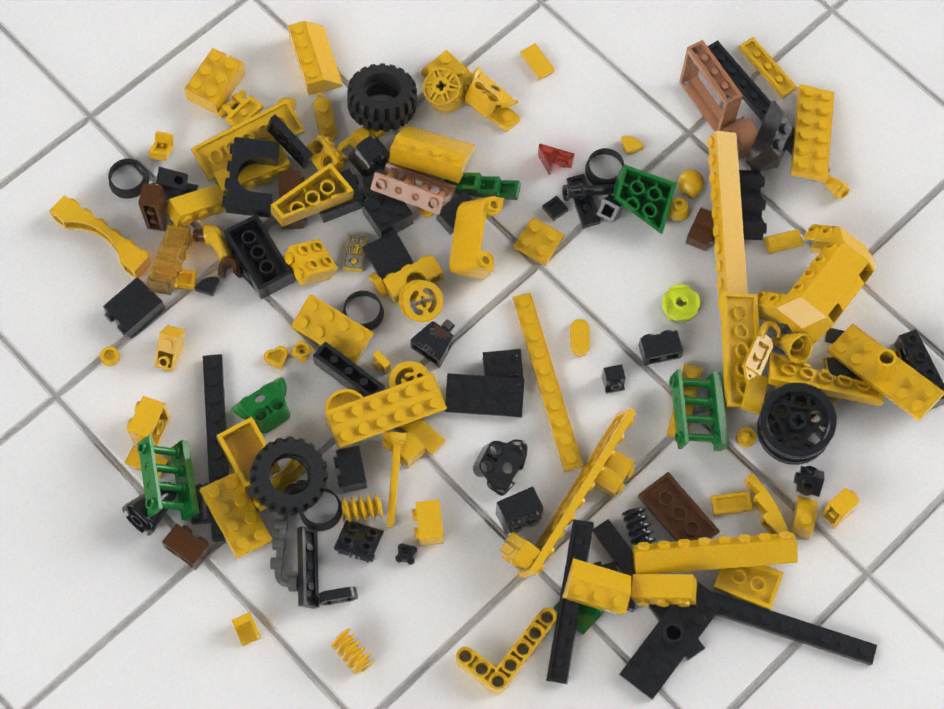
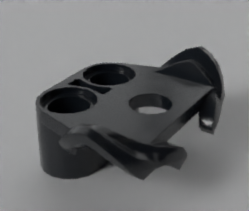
M518 439L511 440L508 443L492 441L482 448L473 465V472L476 476L487 479L488 488L504 496L514 486L515 482L512 480L518 469L522 470L524 467L528 446L524 441ZM491 446L495 448L496 455L491 453ZM482 463L486 464L487 472L482 470ZM504 463L512 465V472L510 474L504 472Z

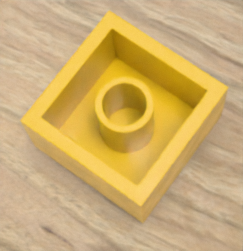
M142 396L141 401H138L135 405V414L133 418L129 419L126 429L133 444L138 445V442L146 436L152 435L153 445L158 446L170 419V414L165 403Z

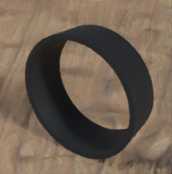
M602 148L590 155L585 165V174L593 185L615 183L617 176L610 179L597 177L590 169V160L602 154L611 155L618 159L623 167L624 161L618 152L609 148Z
M135 159L119 160L109 170V187L120 198L131 199L138 197L141 194L143 183L149 184V175L146 169ZM124 165H136L143 169L142 181L132 189H120L111 181L113 173Z
M369 291L354 292L346 299L343 314L347 315L346 306L352 299L360 296L371 297L380 305L379 314L373 321L361 325L371 331L376 329L384 317V309L379 298Z
M328 488L324 492L334 495L338 502L337 513L331 520L325 523H314L308 520L304 513H299L302 522L307 527L317 529V531H326L333 528L342 516V503L338 496Z

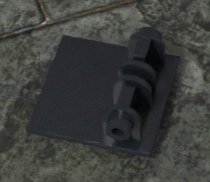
M521 349L482 352L485 376L523 378Z
M346 520L334 549L338 554L349 555L350 558L355 555V559L360 557V560L367 563L369 561L373 562L376 549L384 531Z

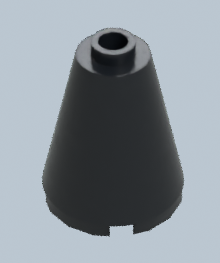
M160 490L161 500L174 501L177 497V492ZM145 493L126 503L122 507L123 513L127 511V520L141 533L147 531V535L150 536L154 533L168 509H162L152 517H149L145 504Z

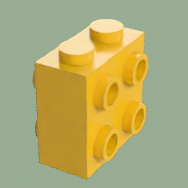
M320 239L290 245L283 255L285 262L301 286L329 280L338 269Z

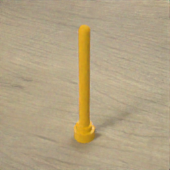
M390 432L393 454L387 526L389 528L395 525L401 445H403V441H406V433Z

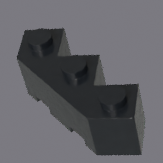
M739 170L744 240H763V234L767 232V223H764L762 218V211H765L766 200L761 195V187L765 185V177L762 176L761 172Z

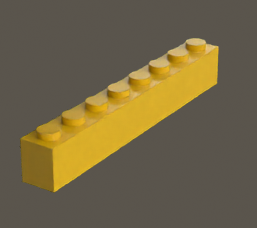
M782 531L779 534L760 533L756 536L742 534L738 537L720 536L717 539L702 537L691 541L680 539L678 542L663 540L653 544L640 542L637 545H633L635 574H660L798 563L797 539L794 533Z

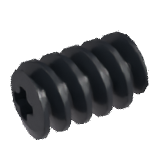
M633 508L622 513L625 516L623 521L627 523L626 529L629 530L628 536L632 538V545H637L640 542L652 544L657 540L655 537L650 538L654 530H647L652 524L644 522L649 518L648 515H642L646 508Z

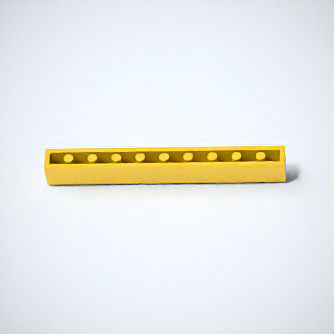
M715 131L708 137L707 147L709 148V181L712 190L710 198L713 205L712 218L714 220L715 270L718 279L716 287L719 294L718 307L720 309V293L748 294L737 136L733 132Z

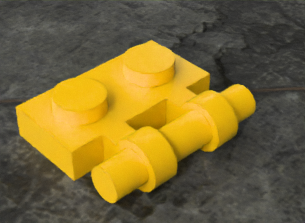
M241 90L238 94L235 93L227 104L224 103L216 115L219 118L228 115L225 118V122L233 127L259 114L264 108L251 95L244 99L247 94L244 90Z

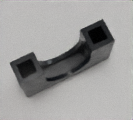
M240 137L234 138V143L230 144L229 154H232L231 161L228 160L227 171L230 174L229 178L225 179L227 195H223L222 206H225L226 213L249 216L257 214L259 217L271 218L273 195L246 190L241 186L238 178L242 170L249 165L278 166L279 142Z

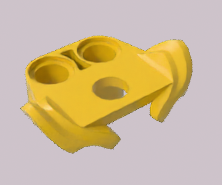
M477 67L474 70L472 83L464 98L482 115L491 116L497 105L505 108L519 103L518 100H514L492 79L485 75L481 68Z

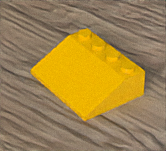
M406 125L396 135L391 145L389 163L459 183L476 145Z

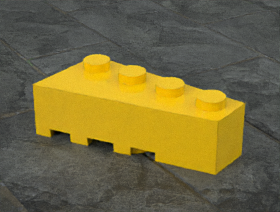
M329 163L272 203L271 214L284 227L353 199L354 190L332 163Z

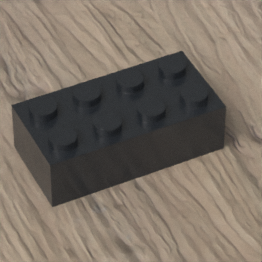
M257 214L224 230L228 245L260 299L294 283L291 269Z

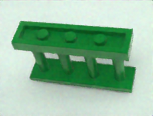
M676 370L670 376L669 386L672 389L676 427L675 441L677 442L678 449H683L689 441L711 442L714 451H722L729 445L721 372H712L706 380L682 379L681 370ZM683 386L703 387L707 390L708 398L684 397ZM685 404L707 406L710 416L686 415ZM687 423L709 424L712 434L688 433Z
M148 435L138 442L148 516L152 517L162 509L180 510L181 519L189 521L199 514L188 441L181 440L171 448L154 446L152 435ZM155 454L171 456L173 466L156 464ZM157 472L174 474L176 484L159 482ZM160 490L177 492L179 502L161 500Z

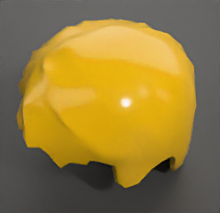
M695 169L684 171L677 180L680 193L687 194L688 198L692 197L695 199L704 189V178Z

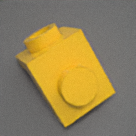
M156 131L155 142L149 150V158L167 161L174 150V135Z

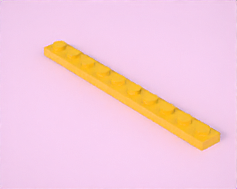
M531 292L513 296V304L563 471L565 473L583 468L582 459Z

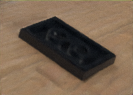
M274 114L270 118L266 130L305 169L314 154Z

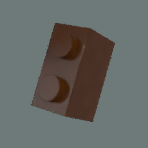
M176 523L164 538L162 544L165 549L196 570L211 552L208 546L209 542L201 536L198 538L192 534L193 531L186 525L181 527Z

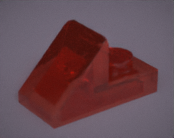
M539 144L538 157L549 175L554 164L563 168H572L574 153Z

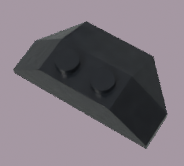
M776 101L771 102L745 161L754 172L779 167L792 137V125Z

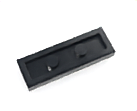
M584 174L566 179L569 186H576L579 183H583L585 186L588 185ZM588 196L583 200L573 199L582 228L601 223L600 217L596 215L597 209L592 196Z

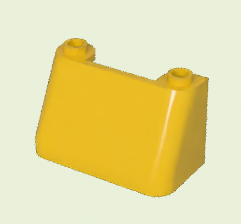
M491 196L466 201L459 205L456 212L449 258V270L452 274L485 280L493 272V255L487 251H481L485 220L501 212L504 198Z

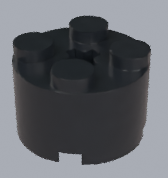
M374 135V138L369 136L355 147L356 152L354 154L351 152L348 160L363 177H366L371 173H375L378 168H385L386 162H388L390 157V151L377 136Z

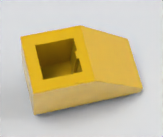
M167 325L159 333L154 367L170 372L174 371L183 348L185 329Z
M384 432L382 434V445L388 452H393L390 432ZM406 433V441H403V445H401L400 464H405L409 468L426 453L425 446L413 433Z

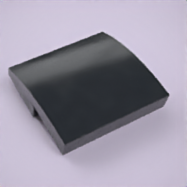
M395 230L362 247L369 263L372 264L376 274L382 280L388 274L396 273L405 265L414 263Z

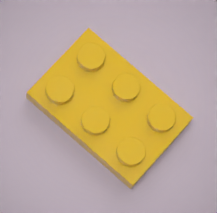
M766 565L720 569L713 589L771 610L784 572Z

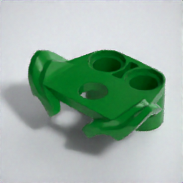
M277 378L263 385L248 397H244L231 408L238 417L245 420L253 417L261 433H268L286 422L291 414L285 400L287 385L284 378ZM258 396H265L263 401L255 402Z

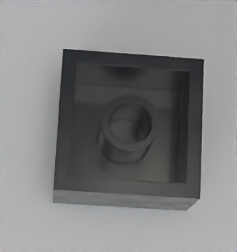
M379 193L362 203L363 215L379 238L394 230L398 233L413 224V213L403 201Z
M533 486L496 503V516L505 535L512 532L518 533L523 527L527 525L530 527L534 526L542 519L543 505Z

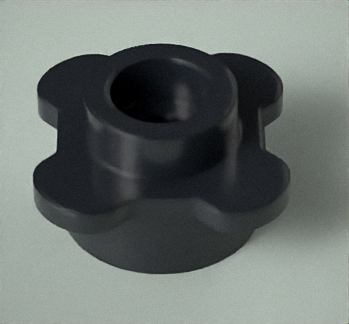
M403 543L399 544L398 555L395 557L398 563L406 562L408 565L414 564V555L417 552V548Z

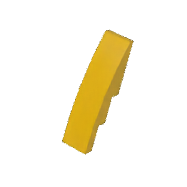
M753 473L748 475L744 484L755 495L752 504L763 515L759 521L760 524L770 534L788 531L776 503L766 488Z

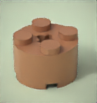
M744 116L723 129L724 132L736 133L738 160L744 159L749 155L758 134V130L749 118L744 119Z

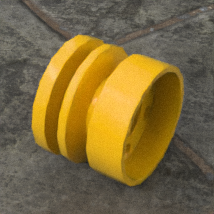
M438 68L426 76L423 82V92L430 105L436 111L449 114L457 111L465 101V89L459 77L453 71L447 68Z

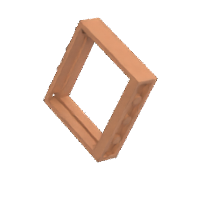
M703 40L687 47L679 83L713 131H723L724 127L736 120L743 95ZM699 70L723 102V110L698 77Z

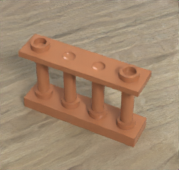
M388 161L386 162L383 174L379 172L374 173L370 190L440 215L443 203H448L453 199L456 185L389 163Z

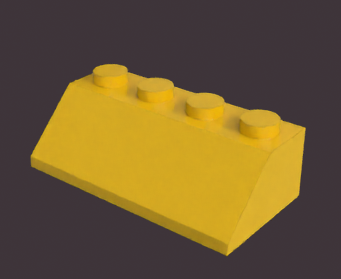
M308 21L288 25L289 37L308 96L343 87L324 27Z

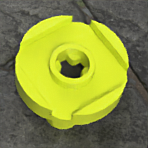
M682 284L674 285L663 295L662 309L669 320L685 322L695 318L700 307V298L696 291L694 292L690 289L691 287ZM678 300H682L686 305L680 307L676 303H678Z

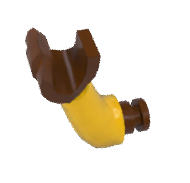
M205 224L204 228L193 230L194 242H199V240L205 242L207 245H211L221 261L218 266V275L221 278H226V271L233 267V273L240 279L243 275V269L233 259L223 232L211 224Z

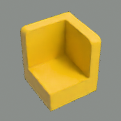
M251 612L231 620L242 646L261 639Z

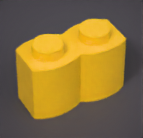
M615 450L613 457L605 464L606 468L603 473L597 476L595 486L612 497H615L617 493L620 495L626 486L624 481L627 477L631 479L636 471V468H634L635 461Z

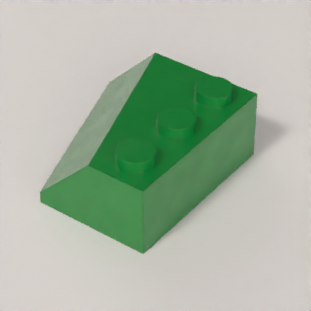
M624 165L618 172L615 182L614 199L662 234L676 183Z

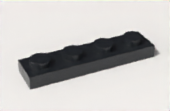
M301 526L297 528L298 606L315 609L319 607L317 529Z

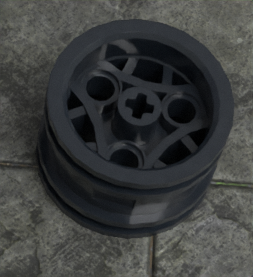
M806 383L785 384L774 390L763 404L757 421L759 442L769 456L778 462L788 465L808 463L824 452L834 436L837 427L835 408L830 398L815 386ZM794 400L803 401L805 405L795 404ZM779 407L784 408L786 414L780 416L776 413V409ZM817 414L820 417V421L813 422L810 419V415ZM776 426L779 435L773 436L770 428ZM813 433L820 439L817 444L808 440ZM795 439L798 442V446L795 448L790 447L788 440Z

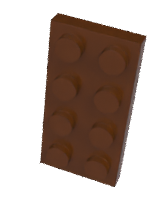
M669 472L638 494L640 501L676 542L680 539L691 541L702 537L713 539L720 533L715 524Z

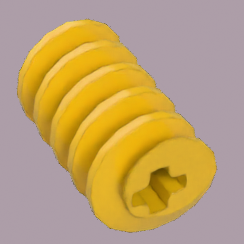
M377 494L374 495L373 500L367 495L365 501L362 496H359L357 502L354 497H351L349 503L343 497V523L345 517L348 518L349 522H352L353 516H355L357 521H360L361 515H363L365 520H368L369 514H371L374 520L377 513L383 519L382 502Z
M348 628L336 637L332 643V648L337 649L338 655H343L342 661L347 662V667L353 668L351 672L356 675L371 667L375 663V659L368 661L371 654H363L366 647L358 648L361 641L353 642L356 635L352 634L349 636L348 633L351 628Z

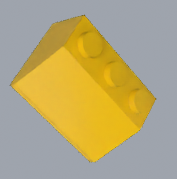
M573 558L562 598L613 614L625 615L631 595V576Z

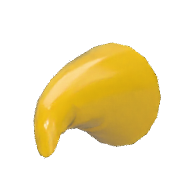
M806 333L782 334L780 338H777V336L771 338L773 347H778L784 351L793 363H803L811 355L812 340Z

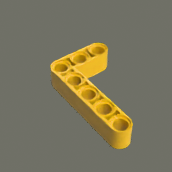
M543 608L497 667L466 646L458 649L456 663L488 690L495 694H501L507 689L553 629L557 614L552 608ZM549 615L553 620L546 623L542 620V617ZM531 631H538L541 636L534 639L529 633ZM521 646L526 647L528 653L521 655L517 649ZM462 654H468L471 659L468 662H463L459 657ZM509 662L514 663L516 669L509 671L505 668V664ZM484 666L487 672L483 675L478 674L476 668ZM494 679H501L504 684L501 687H495L492 681Z

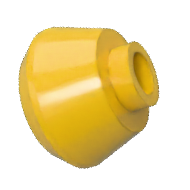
M676 197L672 199L668 217L673 221L686 220L691 212L690 205L684 198Z

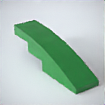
M463 173L459 183L444 179L445 182L456 185L455 193L461 194L466 191L470 196L482 198L495 196L504 198V200H518L521 186L519 180H501L500 176H482L481 173Z

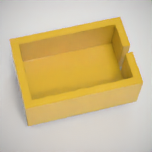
M212 48L184 88L187 100L216 114L224 103L226 104L245 76L244 62L231 56L227 58V54Z
M250 417L217 435L221 448L245 490L252 487L249 480L253 461L258 452L267 444L253 417ZM277 462L271 468L270 477L280 471V466Z

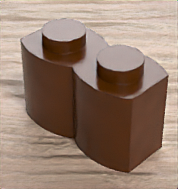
M700 207L688 233L686 244L707 251L708 247L713 246L715 237L713 236L714 220L712 218V211Z

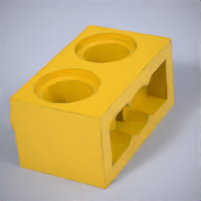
M318 135L306 147L314 154L311 161L318 171L333 160L332 165L340 172L347 164L343 160V154L335 149V143L328 136Z

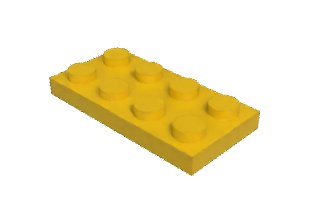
M309 294L291 327L320 345L326 341L355 364H357L374 335V332L313 294Z
M236 472L200 488L199 491L236 559L272 543V537Z

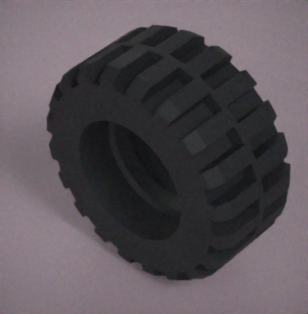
M380 63V65L371 64L369 67L361 68L360 72L357 71L349 80L347 107L352 119L360 126L363 125L364 128L368 130L373 129L376 132H379V130L389 132L391 129L397 130L400 126L403 127L413 118L416 111L417 88L415 81L408 73H405L404 69L396 68L392 64L390 66L385 65V63ZM384 94L393 97V99L379 101L370 97Z
M288 436L286 439L281 437L277 438L274 442L270 441L258 452L250 469L249 481L253 489L252 493L254 497L258 498V503L261 506H266L268 511L272 513L273 511L277 512L278 515L284 516L289 514L293 516L307 511L317 503L326 489L328 472H326L327 463L323 461V455L320 450L317 452L314 449L315 445L305 443V439L299 438L297 440L294 437ZM284 458H291L300 462L307 472L305 487L293 495L279 492L274 488L270 480L272 466Z

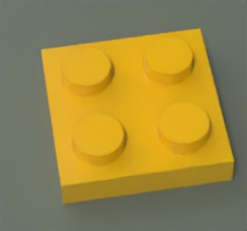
M532 217L515 242L514 249L546 266L564 239L565 234Z

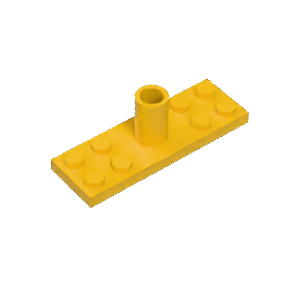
M853 323L827 349V353L918 422L944 396L942 389L897 357L893 350L885 348Z

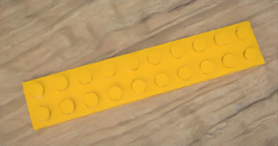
M632 408L616 414L536 542L535 547L539 549V555L535 560H532L533 563L528 569L520 568L517 573L523 578L532 577L536 574L539 575L544 569L545 565L543 563L545 559L549 558L555 551V543L563 538L565 527L567 524L570 525L576 516L574 515L576 509H579L586 500L584 496L594 488L596 484L594 480L603 473L606 468L604 464L615 454V446L623 441L625 437L623 433L634 423L635 419L633 417L636 411Z

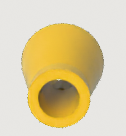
M828 174V180L824 184L835 198H845L850 191L848 184Z

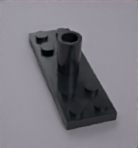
M697 581L696 605L680 607L672 604L619 675L653 700L725 604V601ZM675 632L679 635V638L672 640L667 637V634Z

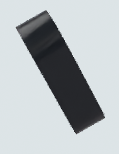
M345 587L319 593L320 605H332L358 599L356 587Z

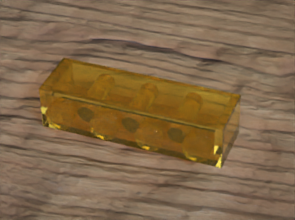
M168 223L147 279L149 292L172 295L173 289L177 288L178 275L183 272V262L187 260L188 248L193 245L194 241L193 235H191V227L183 225L176 227L174 224Z

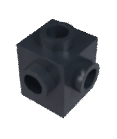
M801 466L800 471L795 472L793 483L796 484V491L805 496L813 495L819 497L825 480L824 471L817 470L813 466Z

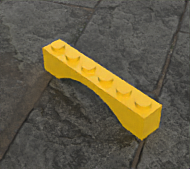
M64 195L49 210L53 220L64 228L86 230L107 240L117 251L123 270L132 277L140 278L151 266L150 254L145 249H139L131 239L122 237V234L117 229L108 227V224L102 218L97 219L94 217V214L88 208L83 209L80 207V204L74 198L69 199Z

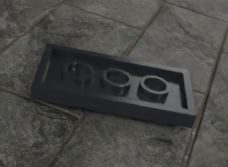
M447 373L445 398L447 409H445V412L522 417L525 378Z

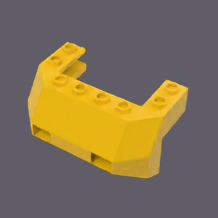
M812 224L808 228L803 238L804 240L814 241L809 248L813 253H819V255L815 257L814 261L804 271L801 278L794 284L788 294L760 290L758 293L760 320L788 324L793 333L808 334L812 340V345L833 326L875 271L876 262L866 246L839 226Z

